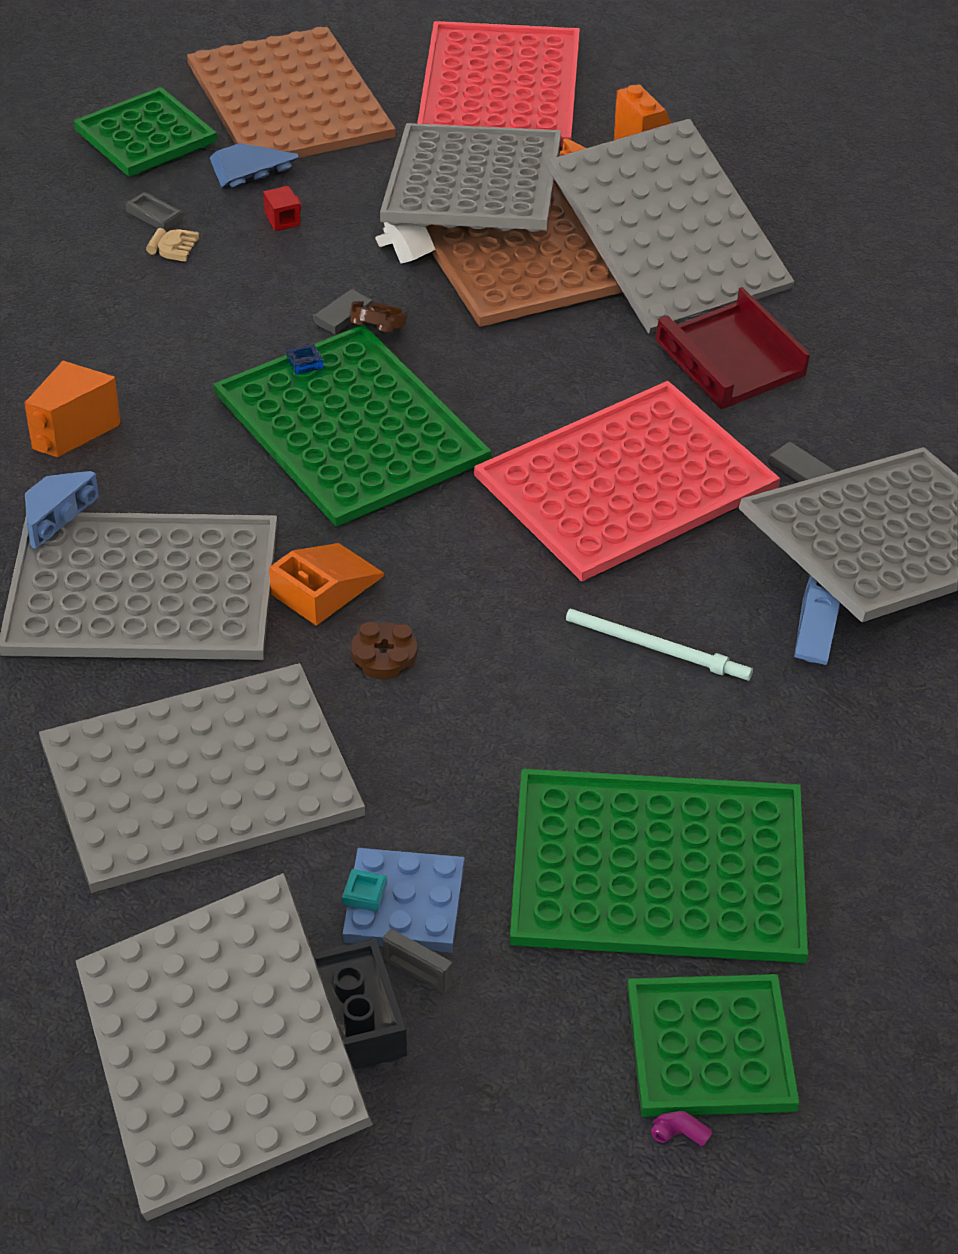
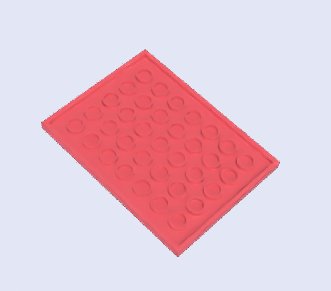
M434 21L417 124L561 130L560 147H563V139L571 140L580 28Z
M669 381L474 466V476L581 582L739 507L742 498L777 489L780 484V478Z

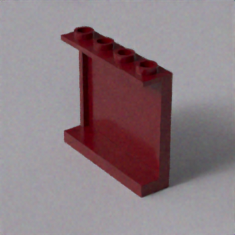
M743 287L739 288L737 302L683 323L676 324L668 315L658 319L655 341L721 410L806 376L810 353Z

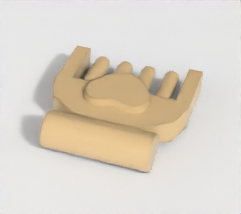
M158 228L147 245L146 251L149 254H155L158 250L164 258L186 262L189 255L188 251L192 250L191 247L200 238L199 232L186 230L166 232L163 228Z

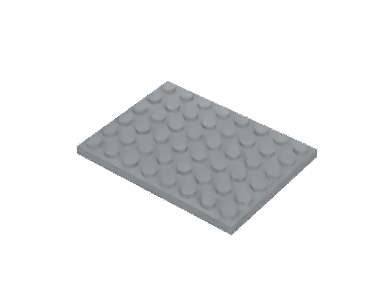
M690 118L558 156L548 161V169L648 334L657 332L658 319L667 315L676 324H680L737 302L738 291L741 287L756 300L792 288L795 281Z
M406 123L381 207L380 222H388L391 225L413 223L421 227L431 224L443 225L447 228L470 226L473 229L495 227L504 231L514 228L526 229L530 232L547 230L555 181L547 165L549 159L559 155L561 130Z
M924 447L741 499L738 509L861 622L958 591V475Z
M80 512L72 521L64 525L37 549L31 547L27 517H25L0 632V656L264 660L271 593L269 567L274 564L278 526L277 516Z
M300 663L39 732L40 741L91 893L365 816V805Z
M284 873L75 960L139 1207L146 1221L373 1125Z

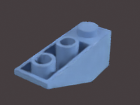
M239 143L218 150L209 158L221 187L230 185L231 188H236L245 184V179L254 177V180H259L270 175L269 171L277 169L279 173L292 168L291 163L298 159L299 156L296 153Z
M811 575L802 600L794 657L807 662L827 665L840 602Z

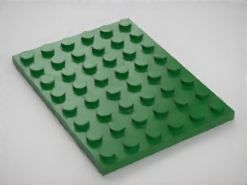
M360 325L213 384L216 396L335 527L491 459V450L365 325Z
M521 769L510 946L806 963L808 944L801 785Z

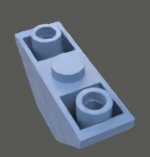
M87 471L46 476L25 493L26 517L31 547L37 549L99 497L96 473Z

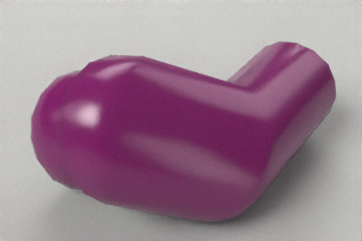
M685 1111L660 1114L654 1119V1125L651 1128L652 1137L660 1143L668 1142L672 1136L684 1134L701 1147L707 1142L713 1130Z

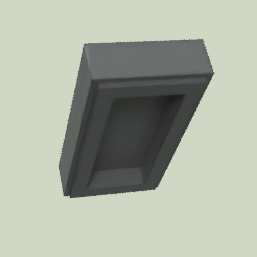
M145 192L125 204L126 212L156 228H163L165 231L183 220L182 211Z
M351 289L314 315V324L333 334H337L351 324L350 309L353 301H364L363 307H368L372 305V300Z
M788 442L770 454L769 457L771 465L798 482L836 472L792 442Z
M391 928L383 936L384 961L442 993H446L452 986L453 962Z

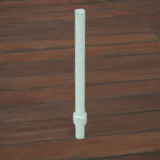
M571 608L566 615V621L708 667L710 672L722 676L726 673L749 681L753 673V668L729 661V657L718 653L711 655Z

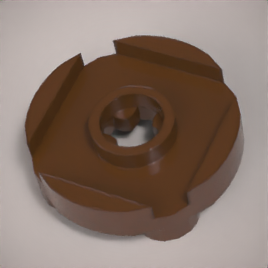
M353 301L351 303V323L358 325H367V322L377 324V329L385 332H393L394 328L402 329L406 325L408 313H402L400 308L372 302V305L368 307H363L364 301Z
M363 623L360 626V631L354 636L351 643L352 661L355 666L357 663L363 669L364 674L372 678L390 679L400 676V671L407 667L410 670L417 659V642L412 635V629L406 624ZM381 648H388L386 653H380Z

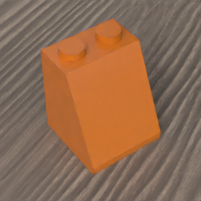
M640 84L630 85L627 88L617 90L614 140L672 124L666 110Z
M62 361L24 402L32 449L55 457L62 456L118 427L121 423L115 376L66 361Z

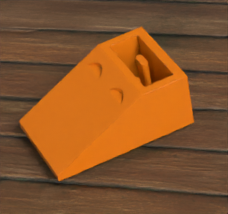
M340 543L293 550L269 567L271 595L317 626L384 577V572Z

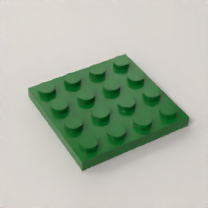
M162 87L73 120L74 129L128 177L217 142V132Z
M778 974L628 979L627 991L641 1117H654L677 1111H685L690 1115L798 1112L799 1098Z

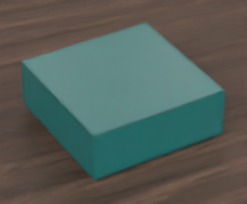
M352 869L342 896V905L378 912L387 886V875Z

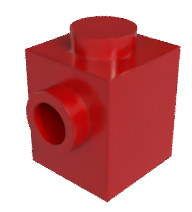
M289 186L263 191L264 214L275 231L301 225V202L299 196L294 195Z

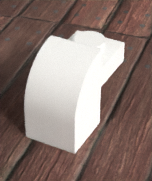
M384 222V233L375 237L379 247L393 244L401 264L415 260L435 250L426 227L417 226L413 223L391 225L388 222Z

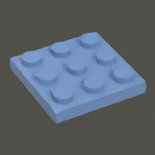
M358 848L354 869L387 875V886L378 912L347 906L342 933L343 943L354 944L376 939L378 946H383V936L391 928L431 951L453 953L465 857Z

